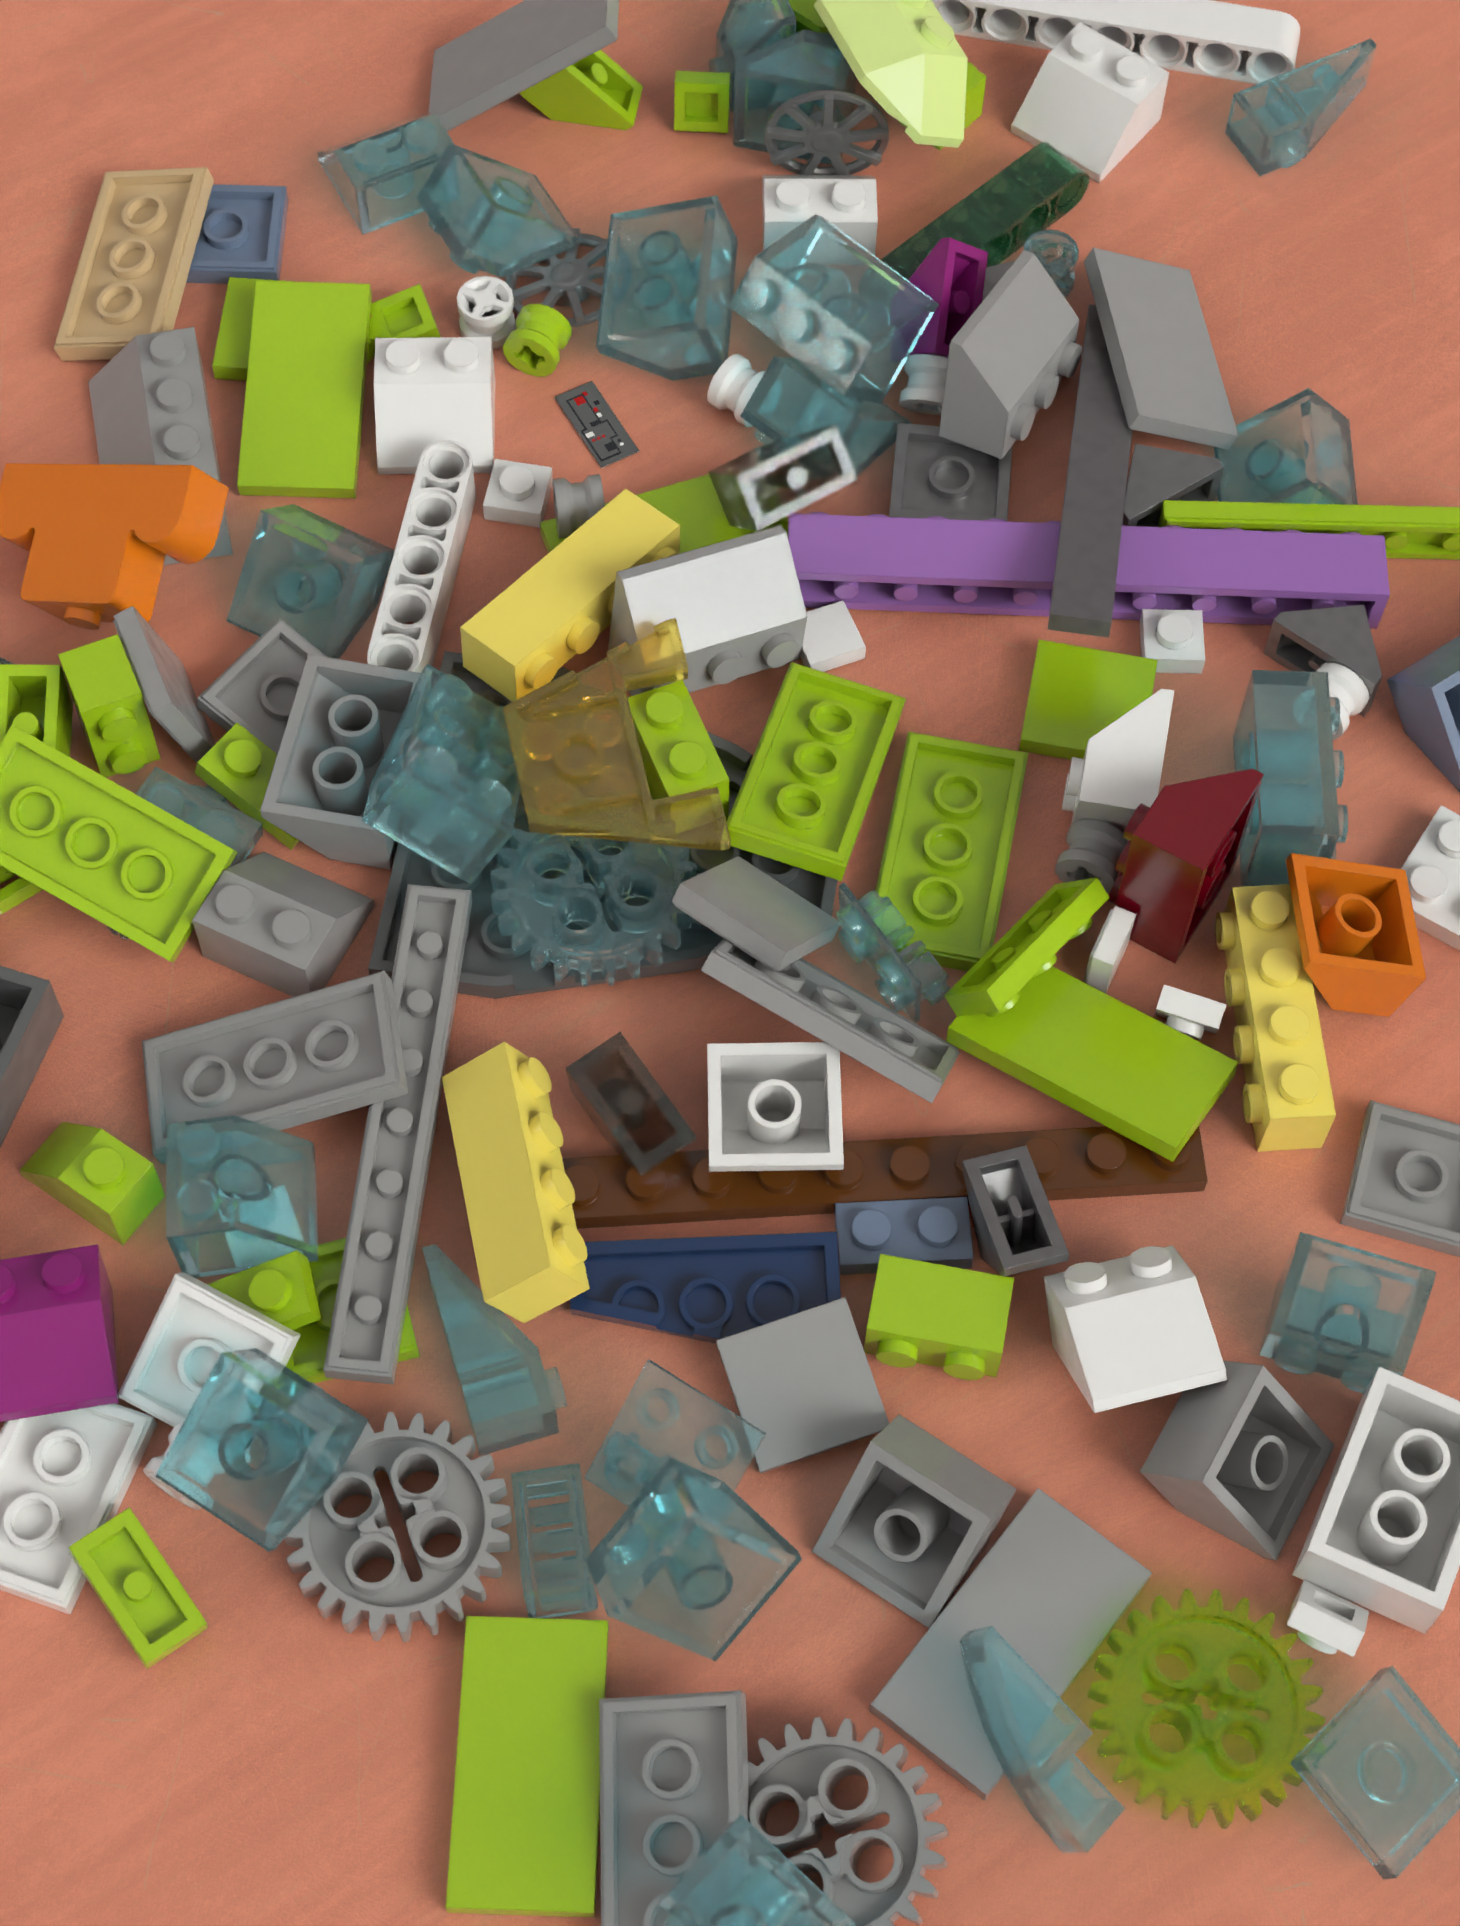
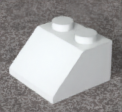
M1079 22L1048 53L1012 122L1011 133L1100 183L1161 119L1169 72Z
M872 175L762 176L763 267L874 268L878 218L876 179Z
M491 337L375 338L374 406L378 474H416L418 462L424 449L430 444L441 440L456 441L468 448L472 456L474 473H492L495 440V371Z
M1160 689L1088 740L1083 759L1072 757L1062 803V810L1073 812L1071 824L1083 818L1097 819L1117 827L1124 833L1132 815L1141 803L1151 807L1159 793L1174 690Z
M826 1042L707 1044L709 1172L843 1170L840 1050Z
M1173 1245L1163 1248L1158 1246L1143 1247L1134 1251L1130 1256L1101 1263L1081 1262L1070 1266L1064 1272L1044 1276L1052 1345L1094 1413L1227 1380L1226 1368L1196 1276Z

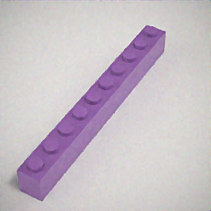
M811 512L807 514L789 513L787 537L806 608H820L844 600L847 609L1049 617L1061 521L1034 523L1008 522L997 518L981 521L955 520L940 516L902 518L888 517L882 514L849 516L829 515L824 512ZM1122 524L1112 619L1140 620L1142 609L1202 610L1203 622L1272 625L1273 620L1280 612L1364 605L1370 629H1377L1390 596L1385 536L1362 535L1356 532L1326 534L1303 533L1298 530L1273 532L1246 531L1234 527L1220 530L1184 528L1177 525L1140 527Z

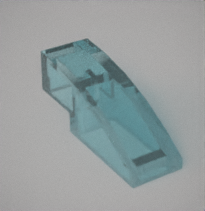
M992 1625L969 1630L959 1640L967 1680L983 1729L1005 1775L1032 1817L1062 1853L1088 1852L1125 1810L1122 1804L1074 1755L1093 1732Z

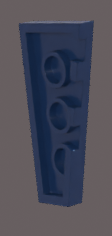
M837 1232L585 1242L587 1259L584 1261L590 1289L570 1299V1309L572 1315L716 1344L717 1340L841 1299Z

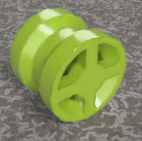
M528 304L520 310L515 320L516 330L508 335L503 345V353L508 362L523 373L535 377H546L556 369L560 360L559 350L564 349L569 342L572 328L568 320L557 310L542 304Z

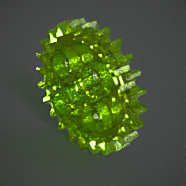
M1184 1589L1179 1598L1177 1610L1173 1611L1169 1603L1159 1595L1155 1597L1151 1605L1153 1620L1151 1621L1137 1609L1132 1610L1126 1621L1132 1636L1123 1631L1113 1629L1107 1643L1117 1656L1099 1654L1093 1667L1100 1675L1108 1679L1106 1681L1092 1682L1087 1694L1088 1698L1106 1705V1707L1093 1712L1088 1721L1091 1728L1110 1730V1735L1100 1743L1097 1754L1099 1757L1119 1754L1123 1761L1112 1778L1114 1782H1122L1135 1776L1141 1784L1136 1792L1134 1802L1140 1805L1154 1793L1163 1797L1161 1818L1166 1821L1178 1805L1187 1807L1191 1828H1197L1202 1822L1206 1811L1213 1809L1221 1829H1227L1233 1822L1235 1806L1237 1805L1250 1822L1256 1821L1262 1814L1259 1795L1278 1808L1288 1797L1280 1780L1298 1787L1307 1776L1303 1767L1295 1759L1313 1761L1319 1753L1320 1747L1303 1735L1319 1732L1325 1724L1323 1716L1306 1710V1707L1320 1699L1323 1694L1322 1687L1303 1685L1300 1680L1309 1672L1314 1662L1312 1658L1290 1659L1288 1652L1297 1639L1295 1633L1286 1634L1278 1639L1269 1634L1275 1619L1274 1613H1267L1256 1623L1247 1619L1249 1612L1248 1598L1243 1597L1237 1603L1233 1612L1223 1610L1220 1590L1214 1589L1205 1607H1198L1191 1590ZM1162 1653H1172L1179 1656L1187 1664L1190 1677L1185 1680L1176 1681L1166 1678L1156 1666L1155 1657ZM1232 1664L1249 1666L1259 1677L1261 1688L1257 1691H1244L1237 1688L1228 1676L1227 1667ZM1150 1693L1155 1698L1165 1702L1157 1705L1147 1704L1142 1700V1695ZM1198 1695L1209 1697L1210 1709L1218 1711L1213 1720L1202 1718L1201 1706L1194 1703ZM1254 1709L1262 1710L1268 1714L1269 1720L1263 1722L1257 1717L1243 1712H1250ZM1156 1723L1172 1725L1180 1732L1184 1741V1749L1178 1752H1166L1159 1749L1150 1737L1149 1727ZM1227 1734H1238L1245 1737L1251 1742L1255 1750L1256 1760L1252 1763L1243 1764L1233 1761L1222 1747V1737Z

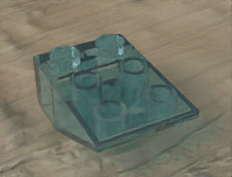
M427 664L420 674L372 780L362 822L471 884L512 836L531 726L523 722L511 709L497 706L472 691L457 676L444 674Z

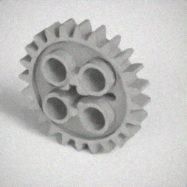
M393 1412L387 1413L384 1431L374 1433L370 1424L364 1418L360 1419L358 1424L360 1439L351 1442L340 1432H334L333 1439L337 1453L333 1457L317 1450L311 1452L313 1463L318 1471L317 1476L296 1473L294 1477L298 1490L306 1496V1499L285 1501L284 1506L288 1516L301 1522L282 1529L286 1545L300 1547V1549L287 1557L288 1564L292 1573L308 1572L299 1583L305 1598L315 1596L324 1591L318 1603V1609L323 1618L326 1619L335 1614L339 1609L344 1608L342 1624L345 1632L351 1634L363 1619L369 1620L373 1641H379L386 1630L387 1624L391 1623L397 1625L403 1642H409L413 1622L422 1620L427 1630L433 1636L437 1635L439 1629L438 1613L446 1610L457 1621H463L465 1618L460 1599L464 1595L479 1602H484L487 1599L485 1588L478 1579L480 1575L490 1578H500L502 1575L501 1563L490 1553L506 1552L511 1549L510 1536L501 1530L495 1529L512 1522L511 1507L503 1504H494L507 1495L504 1479L486 1480L495 1469L493 1458L490 1454L480 1456L471 1461L476 1449L473 1436L469 1434L454 1445L451 1444L452 1430L450 1422L446 1420L431 1435L426 1433L422 1413H416L408 1430H399L397 1419ZM382 1470L388 1474L402 1519L407 1526L412 1548L422 1572V1578L418 1582H412L409 1579L395 1535L390 1528L386 1510L374 1479L378 1471ZM428 1471L438 1476L436 1484L424 1493H411L402 1488L408 1476L415 1472ZM359 1494L367 1496L372 1500L366 1512L358 1517L346 1518L336 1513L342 1500L351 1495ZM438 1534H453L461 1540L457 1550L447 1557H433L424 1551L429 1540ZM380 1557L394 1563L391 1573L379 1582H365L357 1577L359 1569L370 1559Z
M820 1717L814 1718L811 1727V1738L803 1740L790 1723L784 1726L786 1746L780 1750H777L763 1737L760 1738L758 1744L764 1761L758 1767L748 1761L751 1907L755 1911L752 1916V1926H895L894 1922L900 1916L911 1923L920 1925L923 1919L911 1902L916 1895L926 1898H937L939 1895L937 1889L924 1878L925 1871L947 1868L948 1864L945 1857L929 1849V1843L949 1836L945 1824L926 1820L927 1815L933 1813L942 1805L938 1794H916V1791L929 1777L923 1766L914 1767L902 1773L901 1769L909 1753L906 1747L899 1743L883 1755L881 1753L883 1734L880 1729L873 1727L860 1743L856 1741L855 1725L848 1718H844L836 1737H830L829 1731ZM850 1775L865 1777L868 1780L869 1790L867 1798L862 1805L847 1811L837 1809L833 1802V1792L838 1782ZM789 1800L796 1802L799 1806L800 1816L798 1824L793 1831L784 1836L776 1837L769 1835L766 1831L765 1819L770 1808L779 1801ZM884 1813L890 1816L888 1825L882 1828L864 1830L840 1837L835 1841L837 1854L830 1858H827L818 1848H811L791 1857L776 1868H769L767 1865L768 1858L774 1854L796 1851L818 1844L822 1840L820 1828L827 1824H830L838 1834H845L873 1820L875 1816ZM875 1845L889 1847L893 1852L894 1862L888 1876L879 1882L869 1883L862 1881L858 1876L857 1864L863 1851ZM805 1871L819 1872L824 1884L821 1898L810 1908H794L789 1901L788 1894L793 1879Z

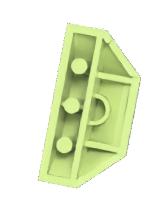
M817 0L814 4L816 11L859 83L889 115L907 126L905 133L915 144L958 148L964 140L968 58L955 39L954 30L944 21L932 0Z

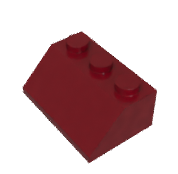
M1251 768L1166 785L1162 788L1151 807L1143 803L1137 807L1123 835V838L1128 840V843L1117 861L1115 870L1120 872L1112 886L1109 899L1107 900L1117 907L1136 914L1129 940L1176 964L1234 870L1264 776L1263 773Z

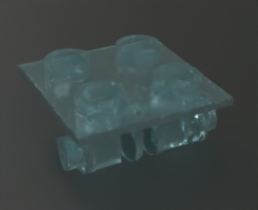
M842 883L839 885L840 910L836 912L842 928L837 932L841 944L856 963L859 964L866 959L876 972L879 979L874 982L875 986L889 1008L896 1013L904 1009L910 1019L917 1023L920 1021V1008L923 999L926 998L931 1005H934L945 998L944 995L951 989L946 983L949 975L939 965L930 951L920 956L926 949V945L922 940L912 943L899 953L896 951L912 938L915 931L911 926H905L906 920L888 896L880 897L873 890L857 900L847 885Z
M649 1359L646 1361L584 1478L700 1553L715 1526L718 1528L722 1527L731 1514L734 1504L730 1502V1499L766 1433Z

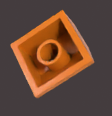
M1291 853L1285 861L1304 970L1332 1010L1390 1017L1426 980L1406 870Z

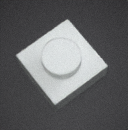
M495 459L483 503L484 519L540 528V522L544 520L552 488V467Z
M1142 609L1139 622L1141 657L1158 660L1156 673L1202 674L1205 663L1202 610Z
M1164 985L1155 1015L1167 1018L1165 1024L1193 1039L1201 1040L1204 1030L1217 1034L1227 1004Z
M1303 1580L1292 1604L1287 1625L1298 1630L1297 1636L1304 1643L1318 1651L1335 1654L1339 1650L1354 1657L1365 1634L1369 1611Z

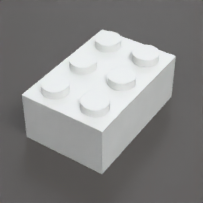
M1378 1367L1362 1395L1292 1575L1425 1634L1444 1611L1460 1567V1401L1382 1367Z

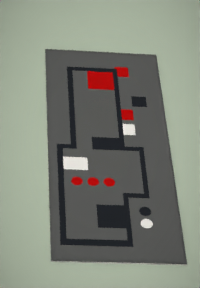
M593 381L554 397L601 468L639 452Z

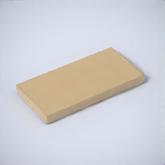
M207 167L105 172L53 348L61 361L112 359L137 335L173 330L214 179Z

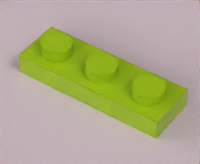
M1095 877L1054 884L944 995L955 1015L958 1017L985 1013L988 1017H994L1012 1008L1020 999L1018 992L1031 978L1044 973L1055 964L1057 960L1056 952L1068 940L1081 935L1090 928L1093 923L1091 916L1109 899L1099 879Z

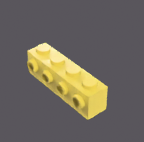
M624 489L460 627L463 667L516 705L534 690L543 689L552 681L560 667L575 654H582L590 649L598 635L611 624L616 572L680 554V525L628 489Z
M1290 884L1232 887L1225 911L1217 912L1215 935L1218 949L1225 950L1227 969L1224 975V991L1227 1005L1229 1007L1234 1006L1237 1026L1234 1028L1233 1046L1236 1061H1238V1064H1243L1246 1084L1243 1088V1110L1246 1122L1253 1123L1257 1152L1322 1148L1336 1117L1313 981L1303 967Z
M504 1041L444 1075L442 1082L483 1300L485 1303L520 1322L526 1323L590 1289L584 1261L587 1259V1248L577 1230L572 1203L575 1201V1191L570 1179L565 1174L560 1147L563 1145V1135L559 1125L553 1118L548 1094L552 1089L549 1074L539 1060L534 1057H527Z

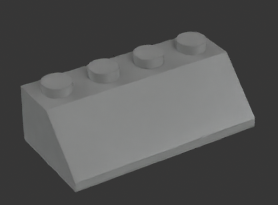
M194 327L135 336L88 381L99 463L193 465L221 482L204 369ZM226 507L224 508L214 548L203 559L233 554ZM167 555L165 556L164 565L180 563Z

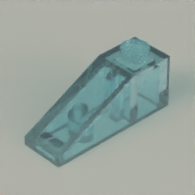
M1371 38L1233 94L1225 133L1259 176L1279 168H1289L1301 159L1306 158L1367 83L1377 47Z
M436 1244L423 1247L428 1278L479 1455L483 1456L559 1433L556 1409L567 1407V1402L557 1367L544 1370L537 1346L502 1311L484 1302L482 1291Z

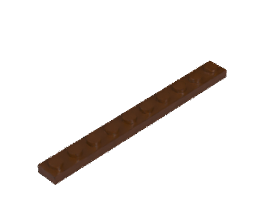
M1106 1126L843 1142V1170L709 1172V1150L562 1158L565 1174L570 1179L575 1191V1201L572 1203L577 1229L833 1214L835 1203L967 1197L968 1205H970L962 1169L963 1160L1025 1145L1028 1148L1048 1201L1204 1191L1208 1181L1199 1126L1173 1162Z

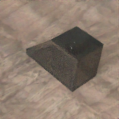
M829 425L757 447L708 472L729 525L759 531L858 480L837 425Z
M621 1032L565 1068L570 1090L605 1140L640 1176H643L696 1140V1135Z

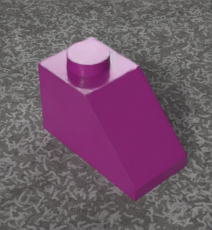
M950 237L939 240L892 300L886 358L905 364L907 356L914 354L938 355L948 358L950 341L982 303L988 252Z

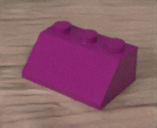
M98 1244L0 1260V1422L119 1403L113 1290Z

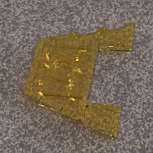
M676 618L665 620L654 626L653 633L631 645L626 641L607 651V658L576 674L572 670L503 707L504 721L529 832L717 851L730 849L731 838L718 787L656 800L651 798L626 691L688 679V665Z

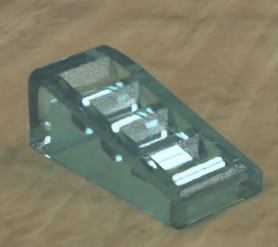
M575 1463L511 1473L522 1587L529 1618H551L596 1610L598 1608V1599L580 1464ZM569 1494L570 1502L530 1508L529 1500ZM568 1522H572L573 1527L533 1533V1528ZM576 1551V1555L536 1561V1555Z

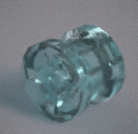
M1046 229L1037 231L1028 237L1024 243L1023 250L1036 255L1060 292L1066 297L1074 286V269L1078 262L1079 248L1074 239L1059 230Z

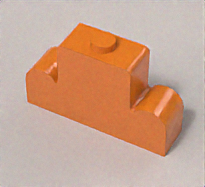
M5 463L0 484V536L30 552L20 592L22 600L64 620L68 624L84 629L97 630L100 628L101 622L114 623V615L131 606L149 622L155 605L165 556L167 555L180 563L188 565L199 562L210 553L218 538L229 487L193 465Z

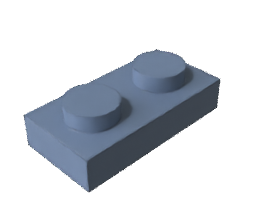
M967 1197L835 1203L834 1219L838 1239L840 1275L877 1273L880 1254L962 1269L972 1268L973 1248Z

